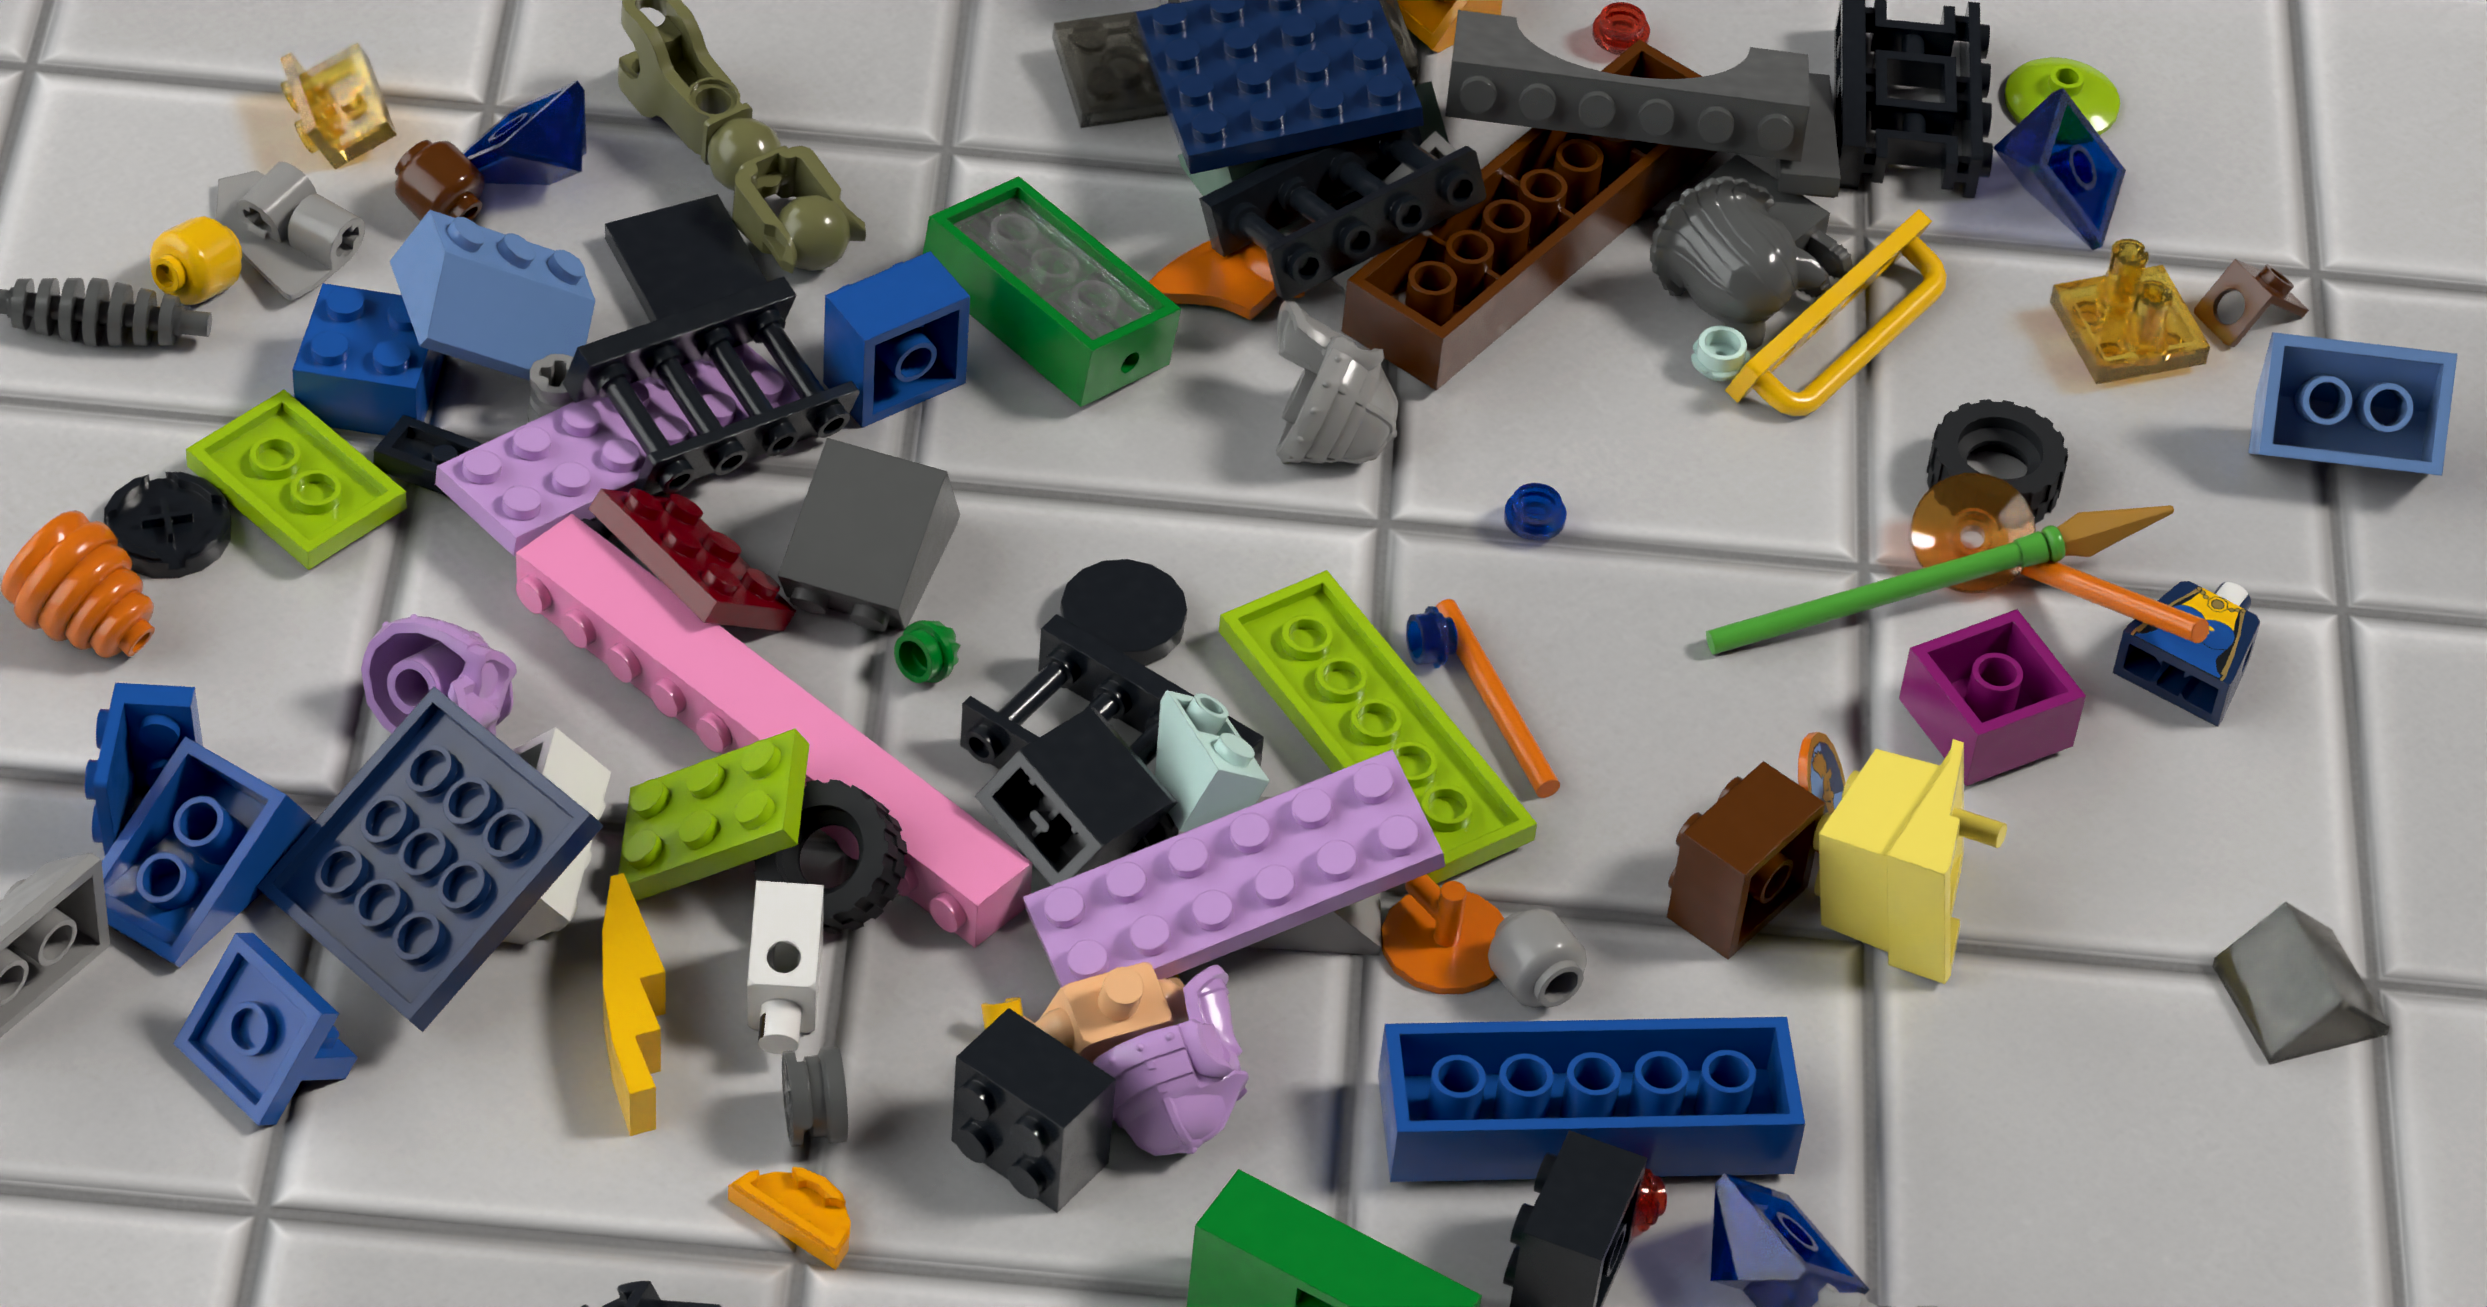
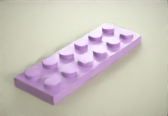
M743 344L733 348L773 408L800 399L788 379L750 346ZM700 359L682 366L722 427L749 418V415L712 361ZM648 377L630 384L670 445L698 436L661 379ZM597 395L577 403L567 404L437 465L435 485L507 551L516 556L517 551L570 514L575 515L580 520L595 518L596 516L589 510V507L600 489L629 492L631 488H634L647 455L610 399Z
M1392 749L1026 895L1023 899L1060 987L1068 983L1110 972L1117 967H1128L1142 962L1151 963L1157 979H1167L1445 867L1443 851Z

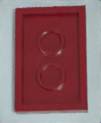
M631 488L629 492L600 489L590 505L589 510L704 623L784 631L796 613V610L778 593L780 591L779 584L766 573L752 568L739 556L742 552L740 546L728 536L713 531L701 519L703 511L688 498L679 494H671L669 498L653 496L636 488Z

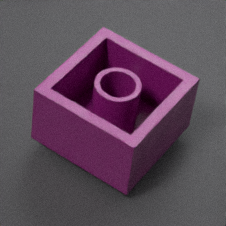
M2018 609L1911 647L1899 695V700L1944 758L1951 749L1953 739L1964 742L1965 786L2073 747L2086 698L2083 691Z

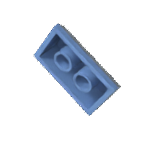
M429 210L390 260L420 347L530 381V368L535 361L543 359L550 354H565L574 357L577 347L587 343L596 300L586 277L583 264L579 258L568 251H555L527 242L521 236L513 233L503 234L479 226L465 217L454 218Z
M2272 332L2255 395L2248 453L2442 476L2457 353Z

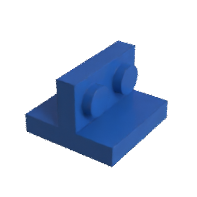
M235 933L173 1043L258 1126L277 1124L302 1080L346 1079L358 1058L338 1039L339 1031L333 1024L339 1013L254 933Z

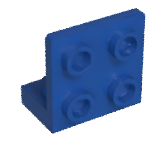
M115 683L110 708L99 710L96 723L97 748L100 749L98 760H88L85 771V797L87 800L96 801L92 816L93 842L103 843L105 856L132 817L137 790H150L184 737L186 736L203 746L195 687Z

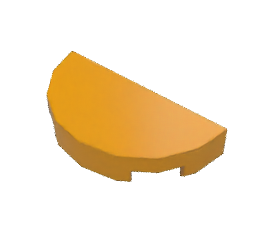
M792 1167V1173L771 1172L759 1175V1170H753L728 1185V1200L834 1270L838 1268L849 1249L851 1220L845 1207L844 1195L826 1177L802 1167Z

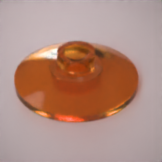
M1962 473L1938 482L1921 498L1912 517L1911 544L1920 566L1926 568L2013 543L2017 538L2036 532L2031 508L2024 497L2012 485L1988 474ZM1968 531H1975L1983 537L1984 543L1978 548L1971 549L1962 544L1960 537ZM2018 566L1947 588L1963 593L1990 592L2013 581L2024 568Z

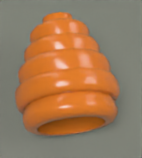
M80 511L63 512L50 520L21 548L3 575L1 592L9 603L14 605L16 616L31 629L37 630L42 628L45 634L54 641L69 640L79 650L93 648L98 656L102 658L113 657L122 651L128 657H131L144 647L155 631V628L149 623L153 614L154 604L148 596L142 594L143 582L136 572L131 571L132 560L123 548L117 546L118 539L107 525L100 521L90 522L85 514Z

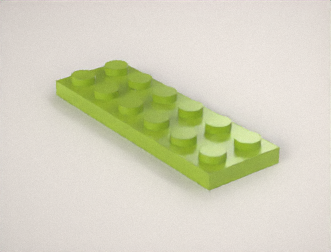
M1328 570L1220 614L1218 632L1332 773L1393 749L1444 854L1445 867L1427 874L1436 884L1535 840L1537 822Z

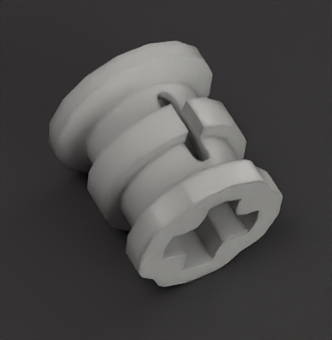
M550 354L533 363L530 368L531 390L530 404L527 407L528 422L574 402L563 385L573 359L572 356Z

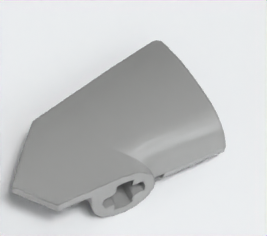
M278 162L266 175L256 170L218 179L215 220L234 232L240 242L242 256L288 300L300 298L324 283L351 260L363 241L365 234L363 219L317 194L309 178L301 170L287 162Z

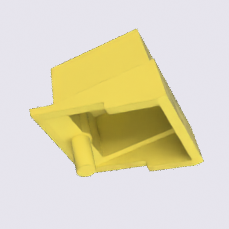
M1953 739L1951 749L1941 765L1875 749L1862 770H1854L1850 774L1843 789L1842 800L1832 814L1827 812L1821 817L1813 838V848L1819 851V871L1815 880L1814 893L1820 897L1821 925L1888 952V965L1943 984H1946L1951 976L1960 931V919L1952 917L1964 855V837L2000 848L2007 832L2006 823L1964 810V742Z

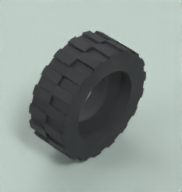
M1991 399L1980 400L1979 403L1974 404L1969 402L1962 404L1958 410L1948 412L1943 417L1942 424L1938 423L1935 430L1926 473H1929L1927 478L1929 490H1933L1936 502L1940 506L1943 505L1947 508L1950 515L1956 519L1961 518L1968 521L1969 525L1978 528L1984 526L1991 528V530L2003 531L2004 528L2022 529L2032 522L2036 524L2044 519V515L2047 512H2052L2056 506L2057 498H2059L2068 459V449L2064 448L2063 445L2065 439L2060 431L2057 432L2053 428V423L2048 418L2036 414V410L2027 406L2021 407L2015 405L2014 402L2006 400L1993 402ZM1978 451L2001 452L2013 456L2027 466V472L2025 476L2015 479L1994 478L1984 475L1967 464V457L1970 453Z
M832 779L826 783H822L819 780L806 782L798 845L753 860L755 861L756 871H753L755 881L810 884L805 879L800 867V854L806 840L815 831L826 826L837 825L849 829L858 842V864L852 875L845 882L835 887L824 888L823 930L828 934H841V930L845 929L854 931L864 927L863 923L871 918H878L884 912L883 908L890 900L893 901L899 892L897 887L901 878L904 879L907 868L904 865V854H907V845L902 840L900 834L903 830L898 820L888 814L890 810L854 785L850 787L840 780Z

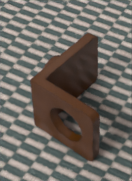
M2234 259L2196 305L2194 314L2225 345L2235 347L2271 304L2301 317H2304L2309 310L2290 292L2294 285L2278 270L2268 264L2260 270ZM2239 291L2245 300L2244 312L2236 322L2223 324L2218 317V304L2225 294Z

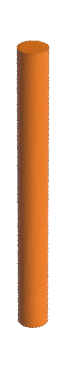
M2048 560V562L2024 568L2018 566L2010 569L2197 644L2203 642L2209 632V623L2203 618L2059 562Z
M1453 599L1441 601L1435 606L1433 614L1534 791L1540 798H1546L1555 794L1560 788L1559 780L1457 603Z

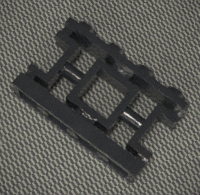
M1840 0L1834 29V121L1841 177L1839 188L1858 190L1861 173L1871 174V182L1883 183L1886 165L1896 164L1941 169V189L1953 190L1954 182H1962L1963 197L1975 198L1979 177L1989 178L1993 158V144L1983 142V137L1988 138L1990 132L1992 104L1982 102V98H1987L1989 93L1991 64L1981 63V59H1986L1988 54L1990 25L1980 24L1979 2L1968 1L1965 16L1955 15V6H1943L1940 24L1888 20L1887 0H1875L1874 7H1865V0ZM1866 33H1870V52H1875L1872 68L1866 67ZM1954 41H1960V76H1956V57H1951ZM1887 84L1939 89L1940 103L1887 98ZM1866 111H1871V130L1875 131L1872 147H1866ZM1956 119L1961 120L1962 156H1958V136H1952Z

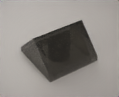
M2287 902L2283 903L2214 958L2212 965L2269 1065L2388 1034L2390 1026L2333 930Z

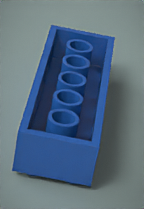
M1787 1017L1395 1023L1384 1025L1378 1080L1390 1182L1536 1179L1545 1154L1549 1152L1558 1155L1569 1130L1647 1157L1644 1177L1795 1174L1805 1129V1118Z

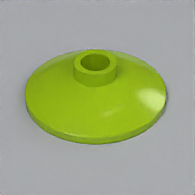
M2048 57L2024 63L2009 76L2004 92L2006 107L2020 125L2037 135L2058 141H2083L2103 134L2116 121L2120 108V98L2117 89L2103 73L2088 64L2067 58Z

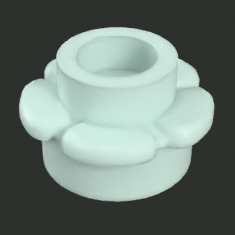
M1712 326L1705 329L1700 334L1699 339L1693 344L1694 353L1691 355V362L1695 369L1707 378L1714 381H1726L1734 379L1751 358L1746 350V339L1738 330L1728 326Z

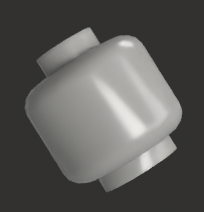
M1533 909L1509 915L1498 925L1488 951V961L1491 970L1512 996L1524 1006L1538 1008L1543 1006H1559L1576 994L1584 979L1583 973L1587 964L1585 948L1562 920L1550 910Z

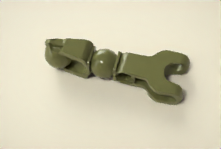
M622 0L621 24L633 42L635 51L619 58L618 85L621 91L641 115L648 118L661 117L688 148L701 155L702 161L710 166L714 178L726 188L734 191L732 220L737 229L762 253L772 254L782 270L793 274L795 267L805 271L826 269L842 258L850 241H865V222L858 218L841 201V188L814 151L805 146L791 148L781 146L774 130L763 122L752 118V108L748 103L742 104L740 102V93L737 87L709 54L694 15L681 0ZM653 8L664 15L665 21L655 27L640 9ZM773 194L781 198L797 197L781 209L778 217L764 200V198Z

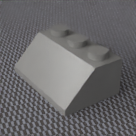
M93 853L45 863L30 877L19 880L12 885L4 898L0 900V1038L110 946L102 861Z

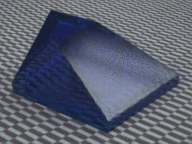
M577 80L513 108L462 153L482 172L484 184L551 185L582 172V156L587 153L585 90Z
M2064 88L2052 92L1998 142L1993 149L2026 191L2086 245L2095 250L2103 247L2126 170Z
M1725 1173L1715 1183L1710 1281L1743 1290L1756 1307H1812L1819 1300L1818 1292L1827 1283L1834 1286L1839 1293L1859 1292L1865 1295L1870 1290L1788 1194Z

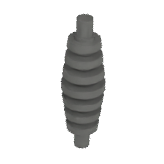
M19 278L10 290L0 289V314H7L8 318H11L13 328L28 330L32 317H34L36 332L52 336L58 320L60 338L76 342L82 323L85 345L100 346L106 326L110 346H125L130 328L133 329V342L135 346H149L152 342L154 331H158L160 346L175 345L177 337H181L182 334L209 337L211 332V312L185 310L184 306H181L180 298L170 294H165L161 306L157 307L156 292L145 288H140L136 302L133 304L132 286L120 282L115 283L110 298L107 279L92 278L88 284L86 295L82 278H67L61 296L57 278H43L37 293H35L32 278Z

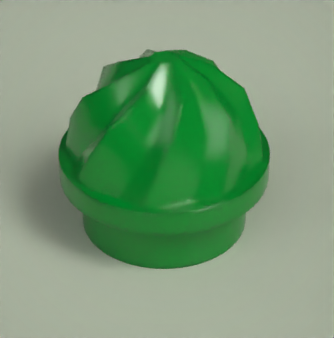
M919 620L907 626L902 636L897 639L894 646V657L898 668L910 681L915 683H937L947 678L951 674L953 667L958 663L957 652L961 644L956 642V634L953 628L946 627L940 621Z

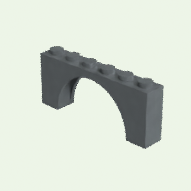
M1458 10L1447 94L1446 117L1801 162L1810 108L1808 54L1750 47L1747 57L1740 64L1721 73L1685 79L1630 77L1586 68L1544 51L1523 35L1518 27L1517 17Z

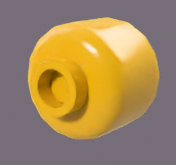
M206 216L191 218L164 231L153 242L150 252L151 273L154 282L165 294L178 296L181 304L184 305L202 303L228 290L238 280L242 266V248L234 232L219 221Z

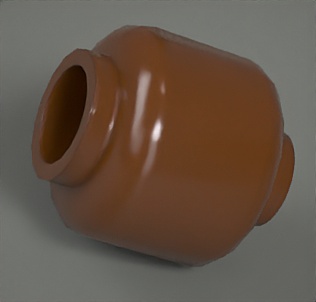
M429 140L421 141L409 149L397 163L395 174L398 178L395 182V194L420 221L429 210L454 218L465 217L472 221L482 209L483 204L479 198L484 190V175L451 142L437 141L432 143Z

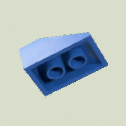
M185 736L102 860L108 926L180 968L262 893L257 888V885L315 820L283 792Z

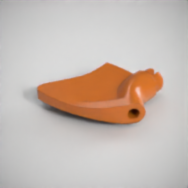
M1207 241L1170 262L1149 281L1175 304H1197L1223 308L1249 320L1257 316L1278 296L1266 251L1254 242L1223 257L1212 248L1211 241ZM1305 292L1295 296L1294 298H1301L1305 296Z

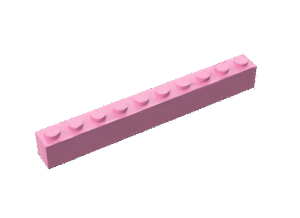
M570 514L516 552V591L523 605L532 613L542 614L555 624L576 647L586 648L603 661L620 681L630 682L651 698L664 715L677 718L694 731L703 744L711 751L725 754L753 744L756 741L796 728L810 744L805 786H807L806 782L819 780L822 783L829 782L830 779L840 780L850 787L852 785L858 787L890 810L888 814L898 820L903 830L900 832L901 838L907 845V854H904V865L907 868L904 879L901 878L897 887L899 890L898 894L908 896L929 912L942 929L950 933L955 932L976 948L1026 908L1023 897L1031 894L1033 866L1029 859L720 625L704 623L662 581L575 515ZM837 825L820 828L837 842L847 856L855 860L859 859L858 842L849 829Z

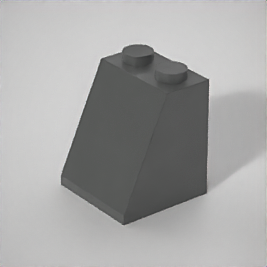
M827 438L778 573L786 597L790 598V602L794 606L814 614H825L827 608L849 614L851 621L874 631H885L887 625L905 630L960 517L947 471Z

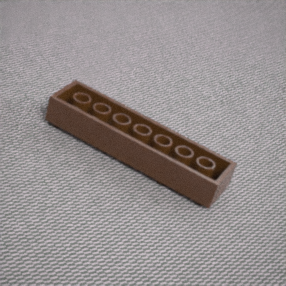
M1640 39L1602 70V72L1652 79L1703 77ZM1531 128L1481 169L1486 190V199L1378 254L1347 279L1341 332L1370 350L1374 348L1383 349L1386 360L1437 391L1718 151Z

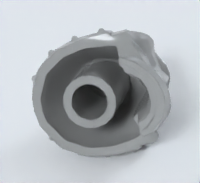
M1284 301L1278 315L1277 338L1279 355L1304 368L1282 414V419L1286 420L1287 423L1277 446L1276 455L1283 464L1300 463L1301 461L1320 464L1337 461L1360 464L1376 459L1391 438L1397 436L1398 400L1382 369L1381 362L1384 360L1383 349L1363 350L1357 347L1354 341L1309 316L1306 311L1301 310L1295 301Z

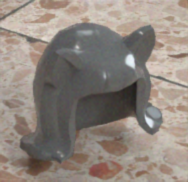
M1722 176L1716 179L1710 178L1705 183H1699L1694 189L1688 188L1682 192L1680 200L1672 202L1666 209V214L1660 217L1658 221L1659 227L1654 231L1652 237L1653 244L1650 248L1652 271L1659 276L1664 290H1668L1670 296H1682L1683 292L1688 290L1691 298L1700 309L1723 321L1725 326L1738 330L1745 337L1747 348L1755 350L1764 341L1765 322L1788 303L1796 290L1818 288L1826 282V278L1816 259L1806 251L1796 247L1792 235L1785 224L1768 213L1769 208L1775 205L1774 197L1766 188L1748 183L1743 178L1734 180L1732 176Z

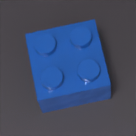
M931 251L908 261L897 263L889 269L856 283L842 286L838 290L825 295L823 383L830 389L850 381L854 382L860 393L850 415L861 428L966 383L970 295Z
M323 283L292 369L294 398L331 428L386 436L403 415L424 422L446 354L420 347L402 295Z

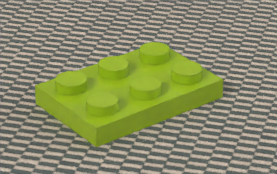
M285 389L186 448L187 467L196 475L205 478L221 490L230 504L308 570L407 509L406 491Z
M796 728L630 787L618 874L624 873L635 901L798 845L810 744Z

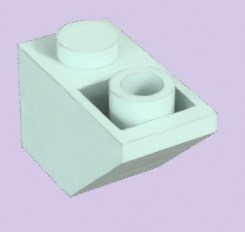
M1167 690L1160 700L1155 776L1178 802L1168 814L1179 831L1187 832L1256 804L1270 781L1255 760L1253 748L1240 737L1228 719L1229 713L1226 707L1215 698L1206 694L1198 693L1193 697Z

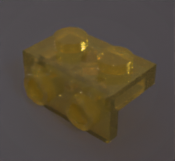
M358 43L307 71L291 52L280 58L287 80L281 82L280 85L290 106L301 116V119L294 122L300 139L311 154L320 150L333 168L337 169L397 136L370 59Z

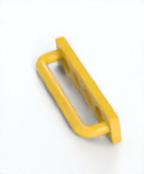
M1918 209L1752 357L1725 389V392L1739 403L1754 389L1770 406L1780 413L1790 416H1806L1817 410L1933 305L1944 292L1947 275L1943 263L1919 238L1931 224L1932 220ZM1904 256L1919 270L1923 281L1801 392L1789 390L1772 374L1899 258Z

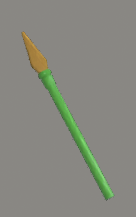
M2168 505L2079 512L2058 527L2053 525L2044 527L2041 532L2037 531L2017 538L2013 543L1706 631L1707 644L1714 655L2018 566L2024 568L2046 563L2048 560L2058 562L2065 556L2091 557L2173 514L2174 508Z

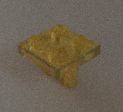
M2121 239L2112 245L2111 258L2106 275L2053 285L2050 303L2096 384L2206 364L2210 345L2164 266L2158 265L2145 268L2148 264L2149 254L2148 251L2144 252V245L2137 240Z

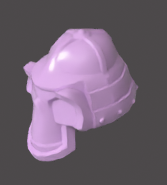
M412 614L408 618L398 619L390 623L384 622L382 628L369 642L361 666L366 702L381 725L391 734L433 687H436L495 736V726L499 725L510 714L513 707L511 680L517 673L516 664L503 652L490 648L479 633L468 631L458 625L439 619Z
M1219 965L1209 966L1183 987L1188 1021L1150 1031L1116 1045L1098 1056L1093 1062L1094 1065L1116 1079L1113 1120L1120 1128L1126 1130L1139 1148L1154 1156L1176 1153L1194 1154L1202 1144L1212 1139L1224 1129L1236 1101L1240 1100L1247 1093L1245 1085L1249 1077L1247 1072L1241 1071L1238 1056L1243 1051L1234 1035L1228 999L1229 991L1226 987L1229 977Z

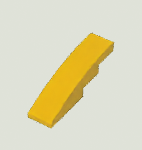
M624 873L610 878L602 929L603 1028L613 1086L629 1135L633 1136L656 1129V1086L651 1074L661 1071V1028L656 1016L666 1014V972Z

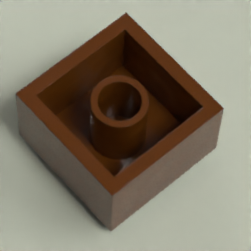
M1764 761L1744 779L1739 776L1732 779L1721 792L1718 801L1703 815L1697 812L1690 816L1677 835L1676 845L1680 848L1676 867L1668 881V887L1672 891L1667 918L1729 960L1808 888L1816 851L1813 848L1814 833L1818 822L1824 814L1826 803Z

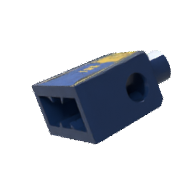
M2181 581L2157 601L2207 620L2209 632L2205 640L2197 644L2135 619L2123 630L2112 673L2218 727L2226 714L2249 663L2260 620L2256 614L2248 611L2251 606V598L2248 592L2236 583L2224 582L2212 593L2190 581Z

